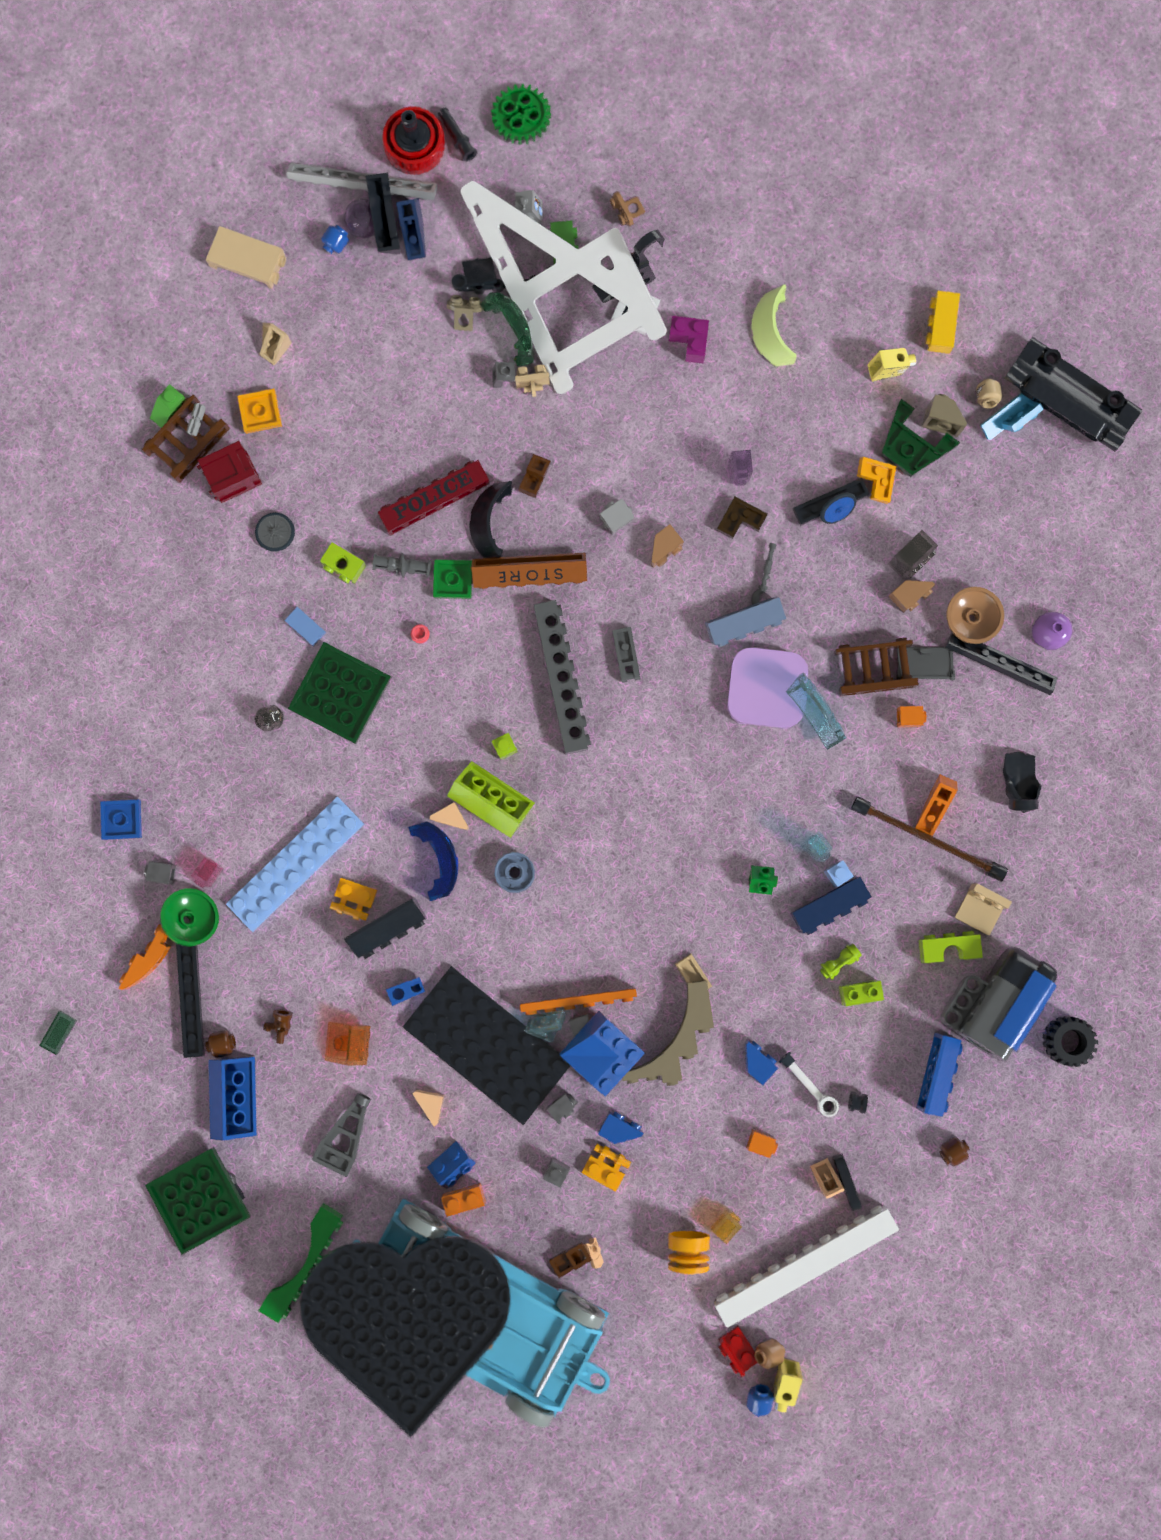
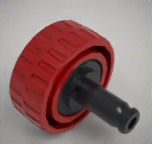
M414 106L402 108L393 113L383 127L382 141L385 154L392 166L398 171L410 175L427 173L434 169L440 163L441 158H443L445 151L444 132L440 121L428 110Z

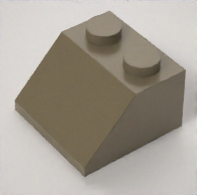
M935 394L927 406L921 427L958 437L965 429L967 422L953 399L944 394Z

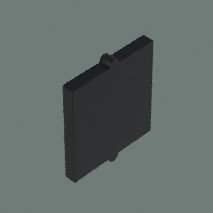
M492 257L476 258L475 260L462 262L467 287L497 283Z

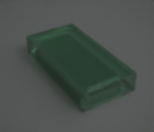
M58 1011L39 1046L58 1055L77 1020L62 1011Z

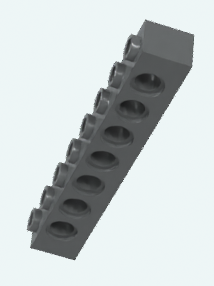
M556 600L534 604L565 754L587 751L588 745H591L589 734L584 732V727L587 724L585 715L581 716L580 708H583L581 697L576 695V690L579 687L577 678L573 679L572 671H575L573 660L568 658V653L571 652L569 641L565 642L564 635L567 634L565 623H561L559 617L563 616L561 604L557 605ZM548 618L556 620L553 626H548L545 622ZM553 636L560 638V642L556 645L549 642ZM555 655H562L564 657L563 662H554L553 658ZM560 673H566L568 679L561 682L557 679V676ZM569 691L572 694V698L570 700H563L561 697L562 693ZM574 710L576 712L575 718L568 719L565 716L566 711ZM572 728H577L580 731V735L573 738L569 735V731Z

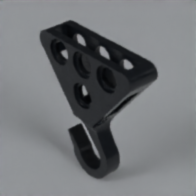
M653 230L639 239L634 246V252L631 253L645 285L654 281L656 277L649 265L648 259L644 255V251L657 241L663 247L665 238L659 230ZM593 284L592 288L602 303L615 299Z

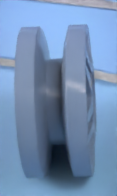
M511 852L498 860L494 875L496 882L503 890L509 893H520L532 885L535 879V869L532 861L526 855ZM512 868L520 870V875L517 878L510 876L509 873Z

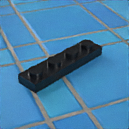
M863 478L793 507V512L799 525L802 526L820 518V512L825 503L838 494L851 493L856 497V502L868 497L870 493Z

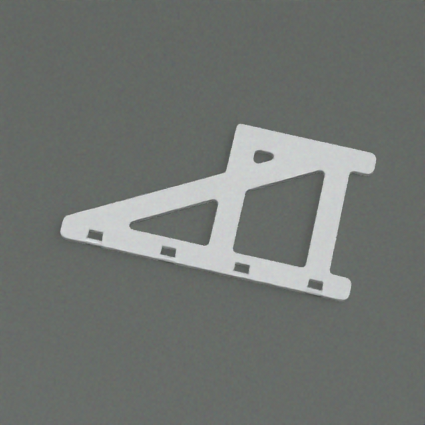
M471 181L462 187L461 195L474 218L473 220L499 270V274L540 360L545 366L546 371L549 372L551 383L558 394H565L573 388V382L568 373L570 368L640 327L645 329L651 340H658L666 334L665 324L618 228L609 230L582 248L577 249L479 183ZM476 205H479L482 214L477 216L474 209ZM502 223L553 256L556 259V263L525 282L499 226ZM606 256H610L614 264L613 270L602 266L601 260ZM504 257L507 263V267L504 269L498 260ZM580 274L628 307V311L559 352L535 301L560 284ZM529 310L533 318L529 322L524 314V311ZM553 362L558 370L554 374L549 366Z

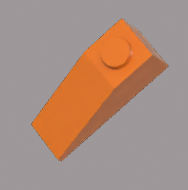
M939 774L916 823V829L929 834V836L931 835V837L934 835L958 791L957 781Z

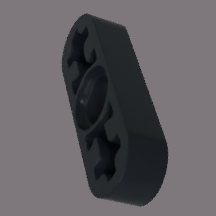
M843 1154L833 1156V1161L851 1210L861 1209V1202Z

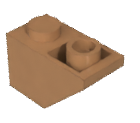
M671 524L655 535L651 560L653 568L656 566L661 567L668 561L667 557L671 554L675 556L683 550L684 541Z
M906 580L888 597L903 613L907 610L911 612L919 605L917 601L921 597L926 599L933 592L931 588L935 584L928 581Z

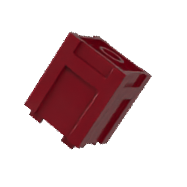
M240 441L198 459L199 465L197 468L203 470L202 474L206 477L211 488L208 492L210 495L214 494L216 496L214 497L216 501L220 500L221 503H224L262 485V481L250 456Z

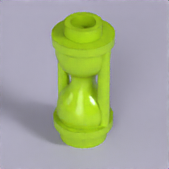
M853 943L846 945L841 950L840 956L837 959L828 960L820 964L822 967L820 972L825 979L830 978L833 980L839 974L841 967L845 964L851 965L855 961L858 962L862 954Z

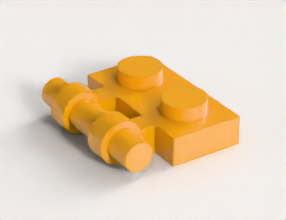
M340 878L334 896L341 898L340 903L332 901L330 909L335 910L336 913L341 915L344 913L353 916L355 920L367 921L369 914L362 912L364 906L372 908L378 890ZM347 901L358 904L356 909L347 907Z
M597 1143L593 1150L600 1153L598 1158L590 1155L581 1173L616 1192L625 1176V1173L620 1171L619 1168L622 1165L628 1169L631 1161L625 1159L626 1156L618 1155L609 1150L608 1146L604 1145L603 1147ZM605 1157L615 1162L613 1167L603 1162Z

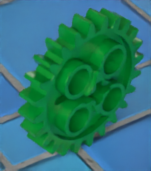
M524 83L521 84V88L514 84L513 90L507 86V93L501 90V97L496 96V102L492 103L491 115L493 116L492 123H495L494 129L498 130L499 136L504 134L505 141L510 137L512 144L515 140H518L519 145H521L522 140H525L526 144L529 143V139L536 142L535 136L537 135L541 138V131L547 132L546 126H550L551 107L548 105V98L544 99L543 92L538 94V88L532 91L531 85L526 89L524 88ZM528 101L529 103L523 104L521 102ZM512 109L511 112H506L505 110ZM533 116L537 117V119L532 120L530 118ZM517 124H518V125H521L519 128L513 127L514 125H517Z

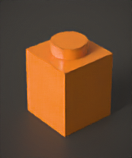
M900 706L897 708V728L922 727L926 722L927 715L926 711H923V706Z
M752 1129L746 1149L770 1158L771 1154L774 1155L776 1153L778 1143H776L775 1137Z

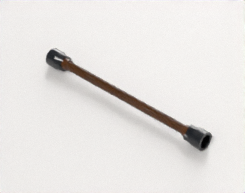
M859 796L855 798L851 810L864 816L868 814L876 818L878 817V819L887 821V823L905 832L907 831L911 835H916V837L934 846L936 845L940 849H945V851L983 868L984 871L988 872V876L1000 882L1007 875L1008 868L992 862V864L985 862L904 822L902 823V821L900 822V820L878 811L875 807L871 806V802Z

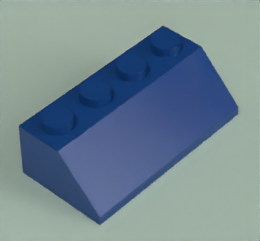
M934 1033L916 1109L925 1114L941 1117L947 1112L949 1106L947 1098L948 1094H951L953 1090L952 1077L953 1074L957 1073L958 1063L956 1061L958 1055L960 1056L962 1053V1040Z
M255 1057L208 1060L210 1139L225 1141L257 1136Z

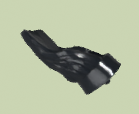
M1024 752L1005 754L1003 776L1006 784V796L1009 798L1008 808L1011 810L1025 813L1036 810L1039 807L1038 798L1042 786L1035 775L1036 756L1025 754Z

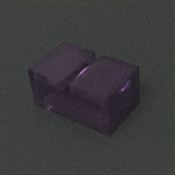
M751 450L731 452L728 461L730 484L735 483L736 486L746 485V482L750 481L753 473Z

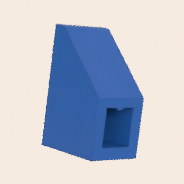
M747 1040L745 1042L746 1071L761 1085H764L778 1069L774 1065L777 1061L769 1054L763 1055L760 1052L762 1048L754 1040L752 1043Z
M609 1111L598 1130V1135L614 1144L640 1138L644 1132L641 1130L642 1126L634 1121L629 1123L624 1120V1115L617 1111H614V1113Z

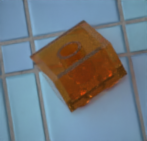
M328 1022L325 1061L343 1065H367L370 1026Z

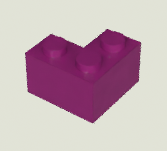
M672 316L669 342L687 344L685 362L704 364L709 320Z

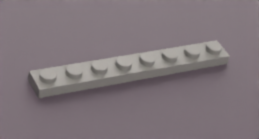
M291 163L287 170V179H292L296 182L306 181L313 184H327L332 187H348L352 190H367L365 176L372 175ZM389 177L391 195L417 197L423 200H434L437 183Z

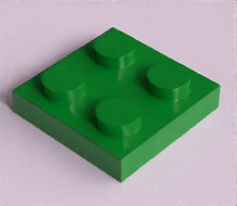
M434 560L433 598L472 599V560Z

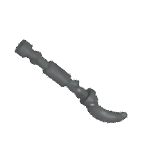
M769 543L770 550L768 558L765 560L762 583L751 597L752 605L758 603L761 594L768 590L766 584L770 578L768 574H770L773 564L774 549L777 547L775 543Z

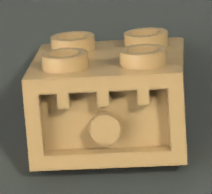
M973 883L967 891L955 918L985 935H990L1002 910L1009 909L1012 902L978 883Z

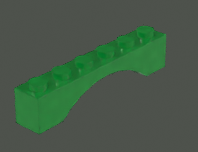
M324 1203L320 1206L310 1223L311 1246L302 1269L291 1280L279 1287L273 1288L268 1293L258 1310L260 1313L277 1323L282 1318L286 1320L292 1310L289 1307L291 1302L298 1300L302 1293L299 1290L303 1283H306L312 1267L316 1266L323 1258L320 1255L322 1250L329 1248L333 1241L330 1238L334 1231L337 1233L344 1223L341 1221L343 1217L341 1213Z

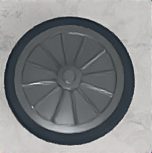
M278 512L264 515L258 521L255 528V537L258 544L272 552L286 549L292 543L295 536L293 522L289 517Z

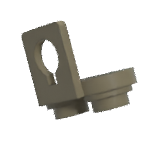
M452 295L447 301V308L454 311V329L463 331L473 330V313L484 310V304L480 301L479 297H470L469 300L462 299L460 295ZM462 314H466V318L469 320V324L466 326H462L458 321Z

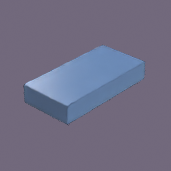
M298 607L284 620L313 647L326 633Z

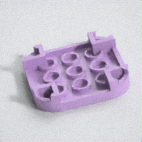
M745 648L739 651L731 664L727 711L737 723L743 725L749 724L789 729L796 725L802 719L805 710L808 665L804 658L793 652L761 648Z

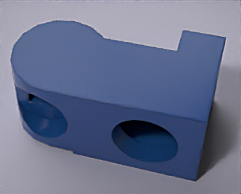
M420 977L386 989L392 1006L425 992Z

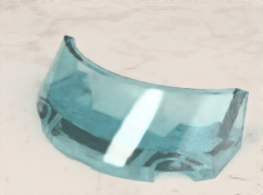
M804 672L800 674L786 693L803 712L828 750L847 737L833 711L816 686L807 678Z

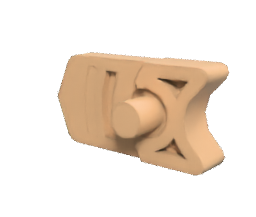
M591 1238L589 1244L583 1245L592 1258V1261H590L592 1268H601L604 1262L600 1253L601 1249L596 1238Z

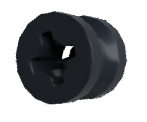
M851 1092L848 1111L853 1112L857 1110L865 1114L868 1095H857L856 1092Z

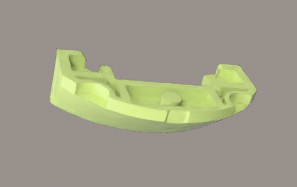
M786 284L766 293L758 302L752 317L751 328L754 343L760 354H763L775 367L792 365L797 358L796 353L790 350L782 340L776 325L778 305L785 302Z

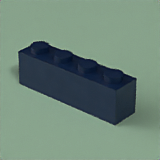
M856 877L790 914L801 934L807 933V935H810L818 930L817 926L821 924L826 926L835 921L834 917L838 915L843 917L851 913V908L857 905L860 908L869 903L868 899L872 896L862 878Z

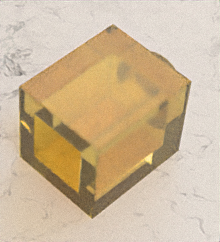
M725 1210L710 1228L727 1245L742 1228L739 1222L741 1218L735 1212L729 1213Z

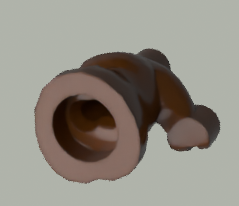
M274 1010V1023L265 1022L263 1030L266 1032L275 1030L277 1033L276 1043L283 1044L284 1038L288 1035L291 1027L290 1020L293 1013L288 1010Z

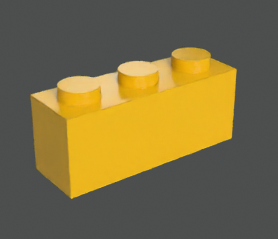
M938 290L935 296L931 297L930 308L932 309V315H929L927 326H930V333H927L925 344H928L927 351L950 354L954 348L960 293Z

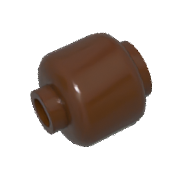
M227 1030L211 1033L208 1041L205 1042L206 1050L208 1053L211 1052L215 1058L231 1055L233 1049L236 1048L234 1034H230Z
M953 1137L940 1146L941 1151L939 1153L946 1165L950 1164L956 1167L969 1158L967 1151L970 1148L964 1139L960 1141L959 1138Z

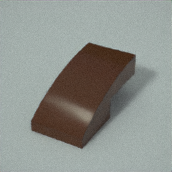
M533 454L518 492L536 498L551 461Z
M581 1242L549 1260V1263L558 1278H561L572 1270H577L592 1261V1258Z

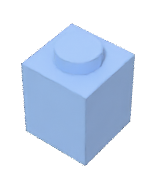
M843 860L824 871L834 887H839L854 877Z

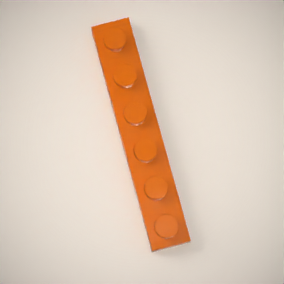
M636 988L521 1003L520 1010L525 1012V1015L537 1014V1010L542 1009L545 1010V1013L555 1012L557 1007H564V1010L575 1009V1005L583 1004V1007L595 1006L594 1002H602L603 1005L613 1004L614 1000L621 999L622 1002L633 1001V997H637Z

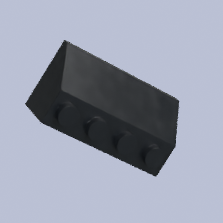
M412 898L345 937L344 940L357 958L364 957V959H367L375 954L373 950L378 947L382 950L391 945L390 940L395 937L399 940L408 935L407 930L412 927L416 930L425 925L424 920L427 917L418 901Z

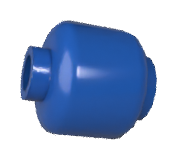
M337 224L335 227L329 226L321 237V241L324 244L323 248L330 254L333 252L341 253L349 241L348 233Z
M757 1384L751 1387L747 1397L748 1410L759 1417L769 1414L774 1401L773 1392L764 1384Z

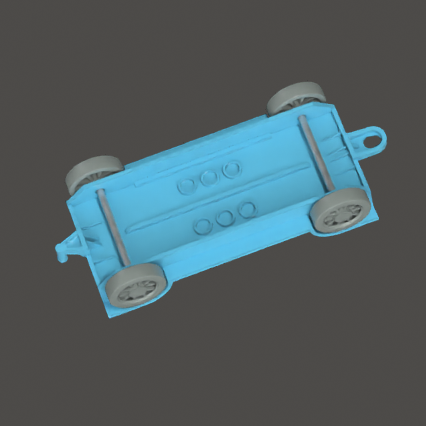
M403 1198L378 1243L396 1250L405 1257L414 1248L428 1240L444 1236H462L453 1232L438 1217ZM494 1255L501 1263L509 1282L511 1301L508 1319L501 1334L493 1343L492 1348L484 1353L466 1376L504 1397L507 1395L505 1403L513 1413L530 1424L545 1428L550 1425L557 1412L562 1411L575 1384L595 1394H601L608 1389L610 1385L608 1372L590 1362L589 1358L603 1333V1324L609 1312L570 1291L556 1289ZM594 1373L600 1374L605 1380L604 1384L601 1386L592 1384L590 1381L591 1375Z

